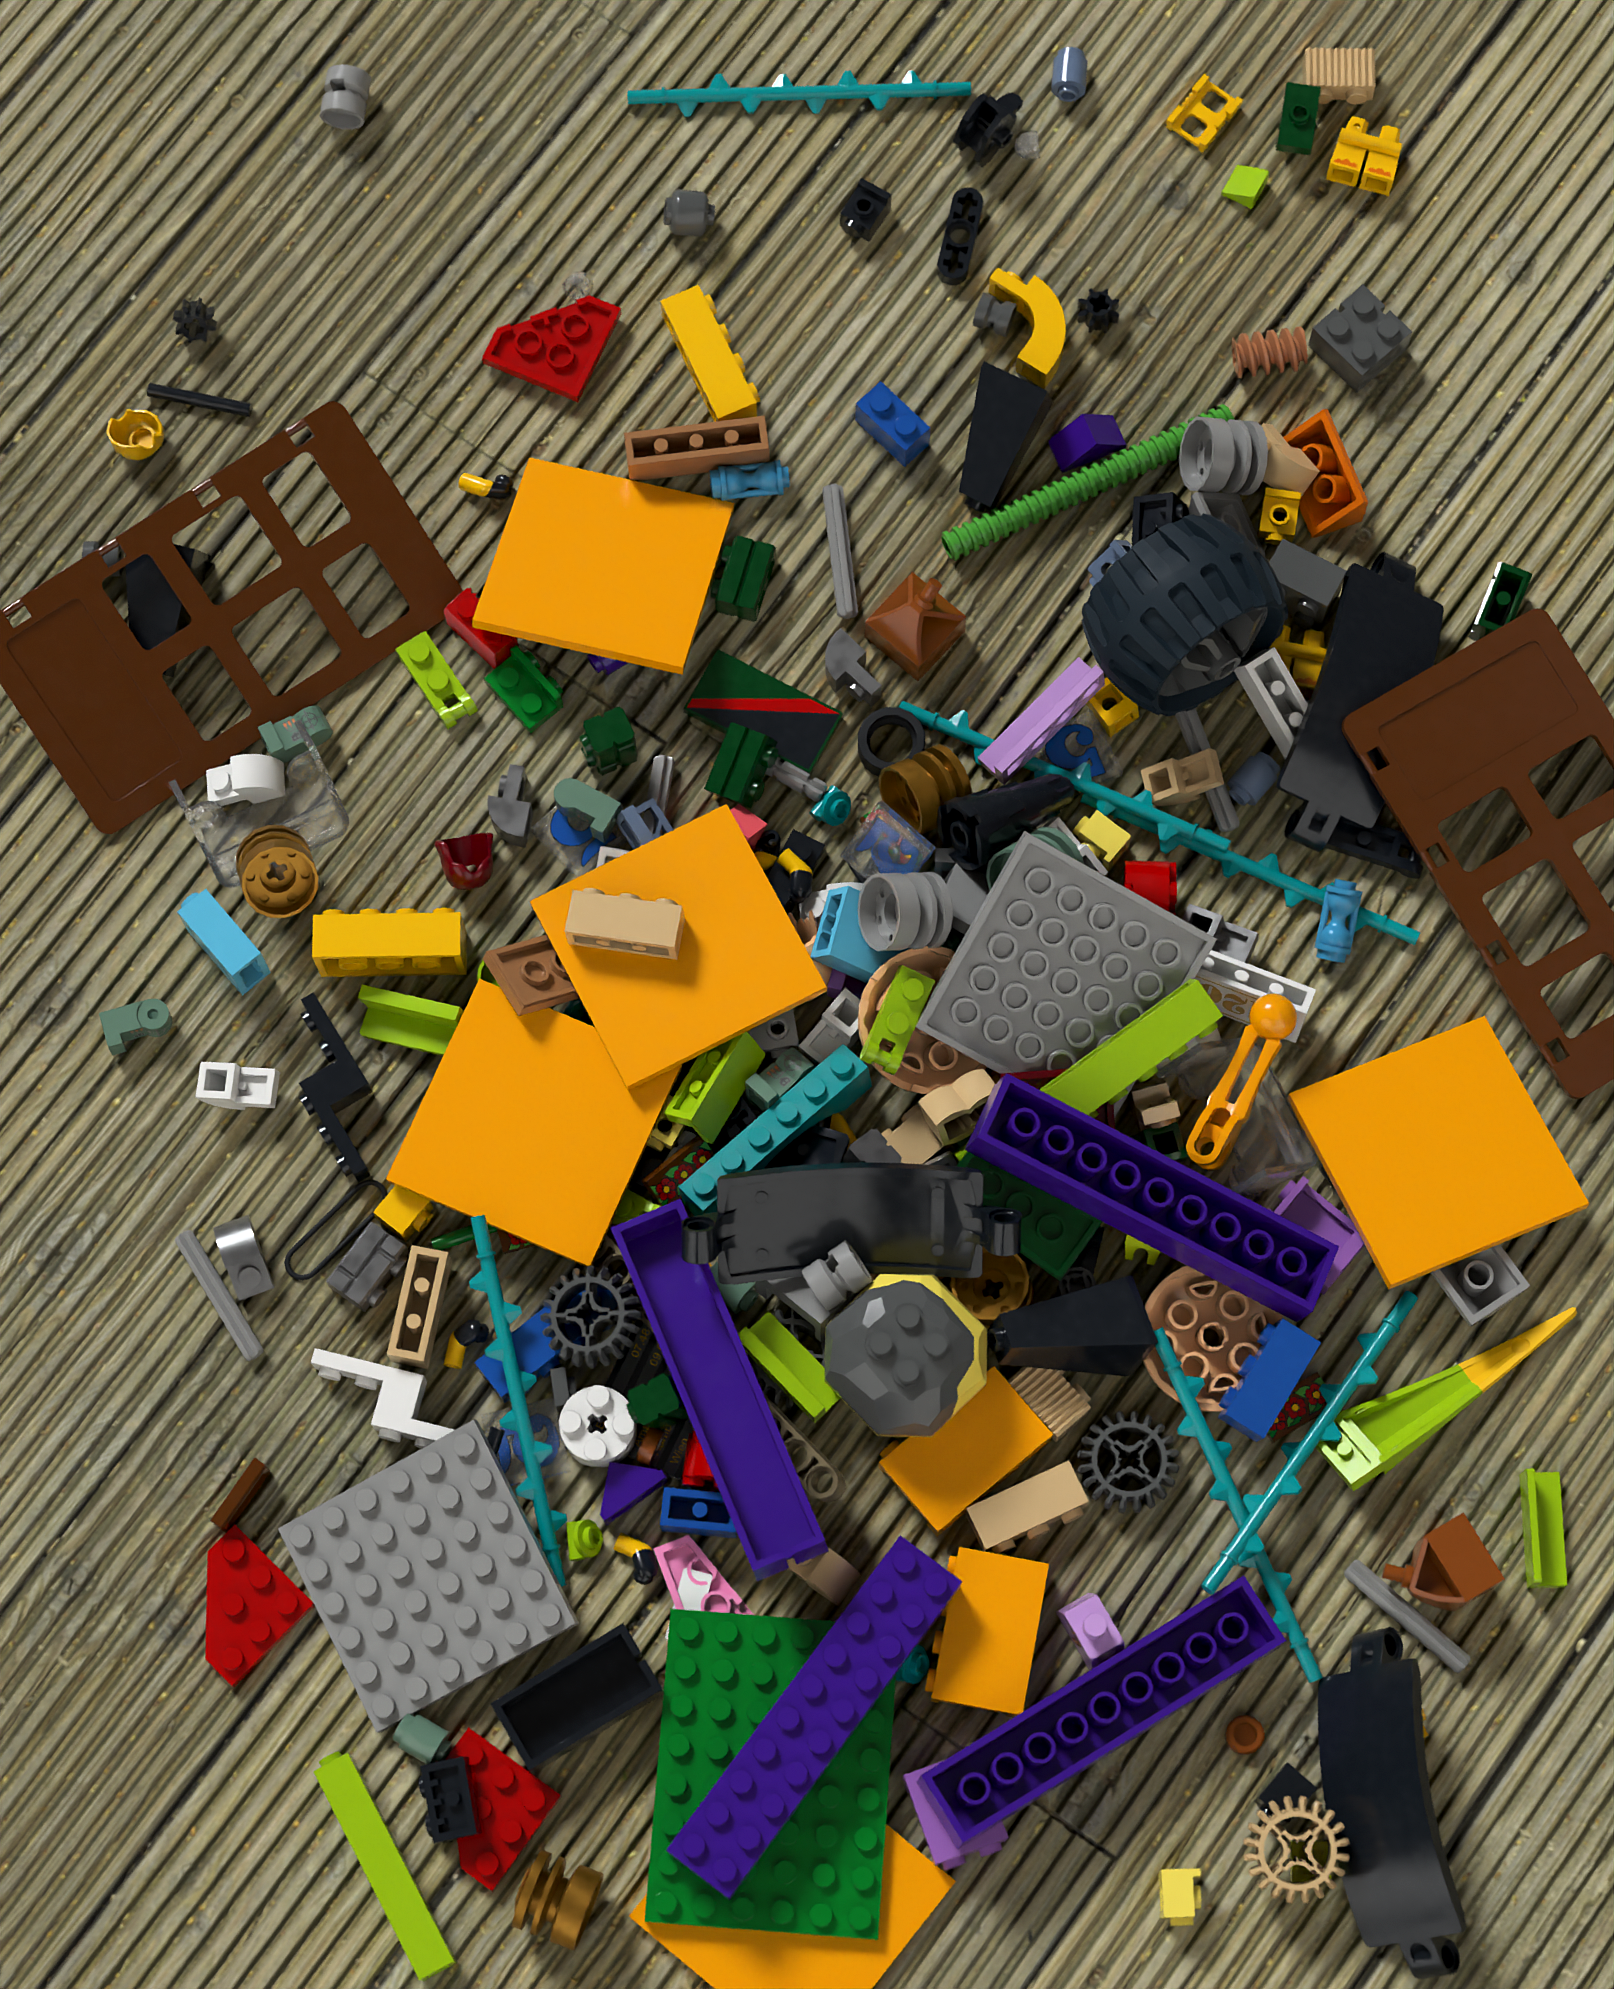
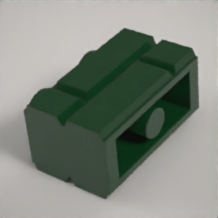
M737 535L732 546H725L720 564L725 567L722 578H715L710 598L715 599V609L717 612L737 616L752 622L757 621L776 560V547L774 545L761 541L756 542L753 539Z
M1498 562L1468 637L1477 641L1514 620L1532 574L1507 563Z
M618 706L604 712V717L597 715L584 721V735L579 736V740L582 745V754L589 768L595 766L598 774L600 773L603 776L617 770L618 765L624 767L637 761L638 754L635 734L623 708Z
M731 722L704 789L716 796L751 808L753 802L759 801L765 788V783L762 780L767 768H772L777 760L778 749L776 745L778 741L765 734Z
M663 1373L649 1380L648 1384L643 1383L628 1391L627 1397L630 1402L626 1404V1407L635 1424L641 1423L644 1426L665 1430L679 1423V1419L685 1420L689 1418L672 1375Z

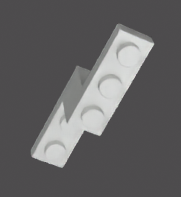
M314 1349L311 1364L315 1369L319 1370V1376L335 1381H340L341 1376L355 1379V1385L371 1390H376L377 1385H381L371 1422L374 1430L379 1431L378 1437L393 1442H400L401 1437L415 1440L414 1446L422 1449L454 1431V1429L417 1420L427 1384L424 1375Z

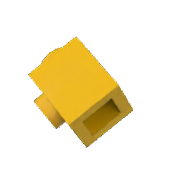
M395 1185L373 1213L381 1224L406 1242L415 1230L420 1232L428 1225L433 1217V1214L430 1213L433 1210V1206L429 1199Z

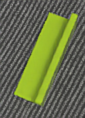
M367 985L361 986L357 997L368 1007L360 1029L362 1037L440 1056L444 1055L464 1012L459 1006Z
M745 1032L699 1055L666 1108L665 1116L671 1122L693 1127L705 1142L712 1144L745 1091V1081L757 1071L765 1057V1052L752 1036Z
M767 1312L750 1329L745 1326L738 1333L748 1356L814 1424L841 1399L824 1382L825 1368L772 1313Z
M1526 1468L1519 1477L1527 1588L1566 1587L1567 1572L1560 1472H1535L1534 1468Z

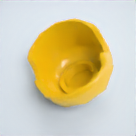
M127 409L124 416L120 419L115 420L111 418L109 420L106 431L116 452L128 460L140 461L148 458L162 446L165 438V430L158 416L147 410L133 411Z

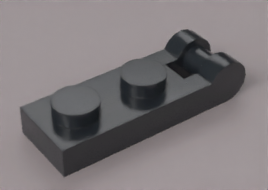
M1339 818L1324 847L1400 872L1402 875L1412 879H1419L1423 871L1422 859L1419 854L1417 855L1405 833L1376 823L1369 829H1363ZM1400 847L1409 851L1407 859L1397 856Z

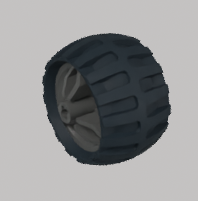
M1204 513L1201 516L1194 514L1184 516L1179 521L1168 523L1132 546V549L1122 558L1116 560L1107 569L1108 572L1094 585L1090 591L1088 601L1084 603L1082 608V624L1086 639L1094 658L1107 678L1134 703L1158 716L1162 714L1167 717L1174 716L1182 711L1187 712L1198 707L1199 704L1219 695L1226 687L1239 680L1234 672L1239 664L1259 651L1268 649L1274 640L1280 636L1284 629V621L1288 619V609L1279 580L1265 556L1248 538L1235 528L1214 516Z

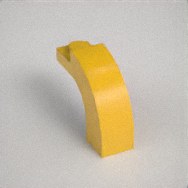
M997 267L990 277L988 293L1003 302L1010 301L1017 304V311L1028 320L1032 329L1031 338L1017 356L1016 372L1045 389L1056 374L1063 356L1066 334L1063 309L1051 288L1036 275L1026 285L1017 274L1010 271L1005 272Z

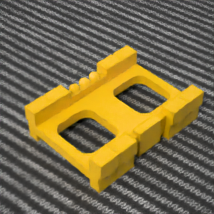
M1203 74L1193 86L1192 93L1185 99V102H1182L1181 106L1178 105L1166 119V128L1168 130L1175 131L1198 147L1202 153L1213 142L1225 121L1229 122L1243 103V99L1237 96L1235 99L1209 81L1210 77L1206 74ZM1209 92H1215L1227 101L1220 112L1215 113L1201 103ZM1190 116L1197 118L1207 126L1199 137H1193L1181 128V125Z

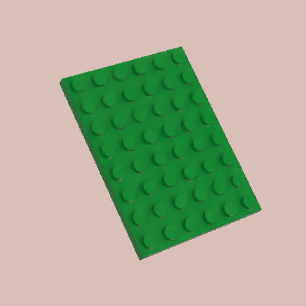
M682 1609L670 1610L644 1922L878 1940L896 1675L730 1900L666 1851L836 1621Z

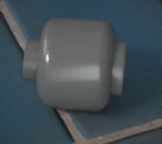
M679 189L674 191L671 197H666L664 225H669L672 234L698 237L705 233L707 225L713 226L715 205L708 203V197L705 192Z

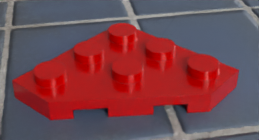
M588 295L577 299L576 303L558 310L554 307L532 315L530 320L511 326L507 324L498 327L482 356V362L492 368L579 402L622 314L621 308Z
M235 1524L207 1551L205 1660L232 1687H235L315 1606Z
M468 1727L446 1758L448 1760L469 1756L482 1834L457 1839L460 1866L462 1870L494 1892L562 1796Z

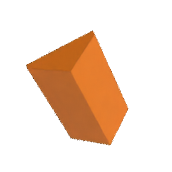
M1323 409L1283 437L1291 447L1301 449L1320 471L1301 496L1299 502V509L1312 538L1362 522L1368 505V500L1328 409Z

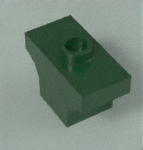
M1291 82L1286 83L1276 140V151L1303 155L1311 154L1321 87Z

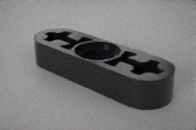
M962 188L954 194L937 264L938 277L947 285H959L968 276L983 212V197L976 189ZM966 200L972 201L968 220L962 219L963 205ZM962 229L969 233L970 239L963 244H958L951 239L950 235L953 231ZM953 253L958 254V268L955 270V273H949L948 267L951 265Z

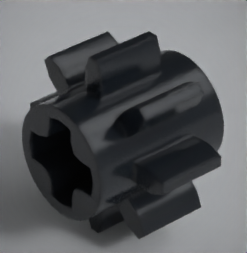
M1092 288L1089 289L1087 300L1082 298L1078 300L1077 308L1081 310L1078 313V323L1085 322L1089 327V333L1093 330H1102L1104 333H1107L1109 322L1118 323L1119 314L1116 310L1119 306V299L1112 300L1108 295V289H1105L1103 292H1094Z
M202 298L191 302L184 299L182 304L183 311L174 310L173 320L179 322L176 325V335L183 333L188 338V343L199 339L206 342L208 337L207 330L216 331L217 321L211 319L214 316V306L207 308L202 303Z

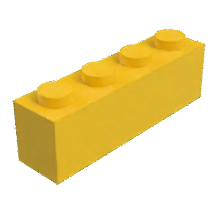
M696 285L661 300V314L713 422L757 417V403L760 402L758 391L754 383L747 384L743 373L746 372L744 363L739 353L733 354L728 345L731 343V338L724 323L718 325L714 317L717 314V310L709 294L704 296L700 286Z

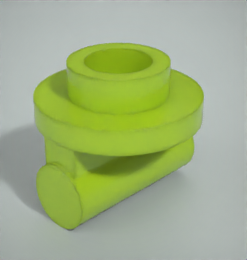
M590 1519L567 1522L569 1561H581L584 1558L598 1555L601 1550L603 1535L596 1523Z

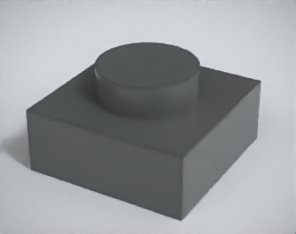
M565 1367L550 1369L555 1407L558 1412L562 1411L568 1399L577 1392L575 1376L568 1377Z

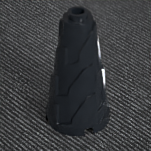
M1046 774L1022 783L1016 781L990 791L987 788L963 797H955L943 802L945 804L938 808L937 828L943 846L949 843L953 845L955 851L948 855L961 868L975 870L990 861L995 853L1018 841L1024 831L1031 833L1037 830L1036 827L1061 813L1060 810L1072 803L1075 789L1067 777H1063L1060 774Z

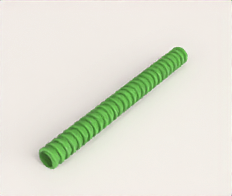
M1224 404L1218 405L1217 410L1214 408L1208 410L1207 415L1205 413L1198 415V417L1221 418L1226 422L1228 420H1235L1230 409ZM1194 417L1188 419L1187 424L1185 422L1179 423L1178 428L1170 427L1168 433L1162 431L1159 432V437L1155 435L1149 437L1148 442L1142 440L1139 442V446L1131 445L1129 451L1122 449L1119 455L1111 454L1109 460L1103 458L1100 460V464L1096 462L1090 464L1089 469L1083 467L1080 469V473L1072 472L1070 478L1063 476L1059 483L1053 481L1050 487L1044 485L1039 492L1033 490L1030 496L1024 494L1021 496L1020 501L1013 499L1011 500V505L1005 503L1001 505L1000 510L994 508L991 510V514L987 512L981 514L980 519L974 517L971 519L972 523L963 522L961 528L954 526L950 533L943 531L941 540L946 553L951 559L957 561L961 554L967 556L970 550L976 552L981 545L983 547L989 546V541L996 543L999 541L1000 536L1007 538L1009 537V532L1015 534L1019 532L1020 527L1026 529L1029 527V523L1033 525L1039 523V518L1046 520L1049 518L1050 513L1057 515L1059 509L1065 511L1070 504L1076 506L1079 500L1085 502L1088 500V496H1098V491L1102 493L1107 492L1109 486L1115 488L1118 486V482L1124 484L1128 481L1129 477L1135 479L1138 473L1141 475L1146 474L1148 468L1155 470L1157 469V464L1163 466L1167 464L1168 459L1170 461L1176 460L1177 455L1180 456V445L1184 431Z

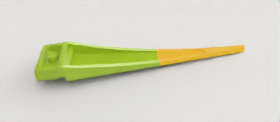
M1576 1307L1569 1308L1526 1332L1442 1372L1371 1401L1340 1411L1334 1420L1342 1435L1340 1440L1320 1441L1315 1448L1354 1492L1381 1472L1384 1474L1388 1473L1577 1315Z

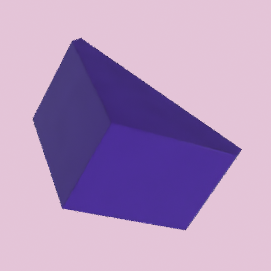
M1081 414L1048 440V445L1061 473L1127 447L1113 415Z
M609 1462L600 1512L605 1525H609L668 1483L665 1473L657 1469Z

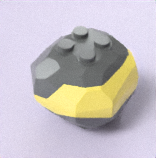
M879 1274L872 1283L826 1325L824 1382L877 1436L932 1437L986 1385L987 1328L934 1275Z

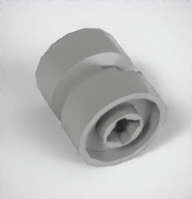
M334 65L328 68L324 86L326 94L323 95L320 110L321 120L330 126L340 129L352 130L363 126L367 106L365 100L368 98L371 82L370 75L366 71L350 65Z
M847 1241L829 1251L828 1260L817 1259L801 1270L808 1285L828 1311L846 1300V1292L852 1291L857 1293L873 1282L867 1268Z

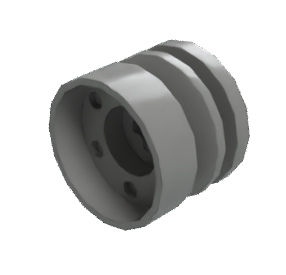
M1195 417L1189 422L1184 431L1180 445L1179 464L1184 485L1190 491L1217 493L1221 490L1223 493L1251 495L1263 481L1267 467L1268 446L1263 427L1257 421L1228 420L1226 422L1221 418Z
M912 872L904 875L901 873L874 874L864 882L859 894L857 908L859 927L864 940L869 947L876 951H898L907 948L922 949L925 946H928V948H939L949 935L953 919L952 898L948 885L940 875L934 872Z

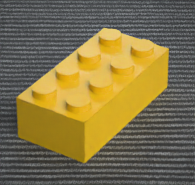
M402 908L396 910V913L382 914L377 909H363L359 911V914H345L342 910L329 909L323 911V914L313 915L312 958L321 977L467 975V932L461 912H455L451 908L433 909V913H418L416 909Z

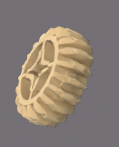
M1284 1796L1285 1809L1279 1810L1277 1803L1272 1800L1269 1802V1807L1274 1814L1268 1817L1262 1810L1256 1812V1815L1264 1823L1261 1827L1251 1822L1248 1824V1829L1257 1833L1256 1839L1244 1838L1243 1843L1244 1845L1255 1847V1852H1248L1243 1856L1245 1861L1257 1860L1258 1865L1248 1870L1250 1876H1257L1262 1872L1265 1875L1258 1882L1260 1889L1266 1888L1271 1882L1274 1884L1270 1894L1271 1897L1278 1898L1282 1889H1285L1286 1902L1293 1903L1295 1891H1300L1302 1902L1308 1903L1309 1895L1307 1890L1313 1889L1315 1895L1320 1899L1324 1897V1893L1319 1886L1321 1883L1325 1882L1331 1889L1337 1886L1329 1878L1332 1872L1338 1876H1344L1345 1870L1335 1864L1337 1860L1349 1861L1347 1853L1338 1852V1847L1348 1845L1349 1839L1346 1837H1335L1336 1833L1344 1829V1825L1338 1822L1329 1826L1328 1822L1335 1815L1331 1809L1322 1816L1318 1815L1322 1807L1320 1801L1316 1800L1312 1804L1311 1809L1308 1810L1306 1809L1307 1798L1305 1796L1299 1797L1298 1807H1293L1290 1796ZM1290 1817H1304L1314 1821L1309 1828H1305L1298 1834H1291L1278 1824V1822ZM1322 1831H1324L1328 1842V1855L1323 1867L1314 1859L1311 1852L1312 1845ZM1269 1832L1281 1844V1853L1270 1868L1264 1856L1265 1840ZM1285 1835L1290 1841L1294 1839L1296 1843H1298L1299 1839L1303 1840L1305 1844L1302 1849L1311 1863L1308 1864L1303 1858L1298 1859L1296 1855L1294 1860L1288 1858L1287 1855L1290 1853V1849L1287 1846L1288 1843L1281 1836ZM1294 1865H1302L1314 1875L1312 1878L1300 1882L1279 1878L1284 1870L1287 1871Z

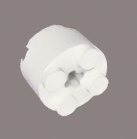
M602 1385L584 1388L572 1395L561 1411L559 1429L562 1440L571 1456L583 1465L609 1467V1462H621L634 1447L637 1436V1424L633 1422L628 1413L626 1404L629 1402L614 1389ZM605 1420L604 1426L606 1431L601 1434L597 1430L591 1433L593 1430L591 1424L594 1421L601 1423Z

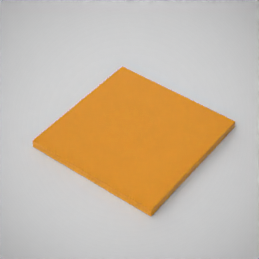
M529 457L473 616L472 628L683 675L734 512V503Z
M727 804L530 900V904L628 1091L827 992L826 984ZM595 888L603 891L605 895L620 896L622 893H630L639 896L641 900L656 902L659 898H665L677 902L678 905H682L685 923L678 959L568 944L564 931L572 891Z
M479 979L386 1180L469 1217L485 1215L488 1225L588 1267L593 1265L682 1069V1064L628 1091L595 1027L551 1008L518 1016L500 987Z
M1485 1016L1291 1092L1288 1095L1287 1099L1388 1289L1397 1287L1586 1209L1589 1205L1585 1194Z
M886 1824L878 1940L644 1922L647 1894L631 1912L629 1917L714 1989H872L956 1881L937 1865L934 1866L931 1860Z

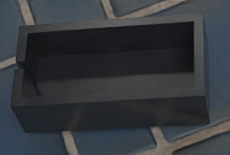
M624 1623L490 1703L532 1774L663 1695L664 1691L646 1660L644 1659L637 1663L643 1656Z

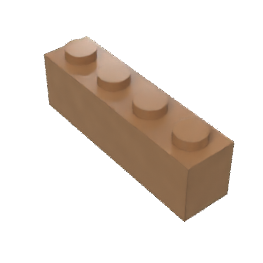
M765 416L624 433L629 479L634 481L708 473L710 470H717L718 466L722 465L734 466L770 462Z

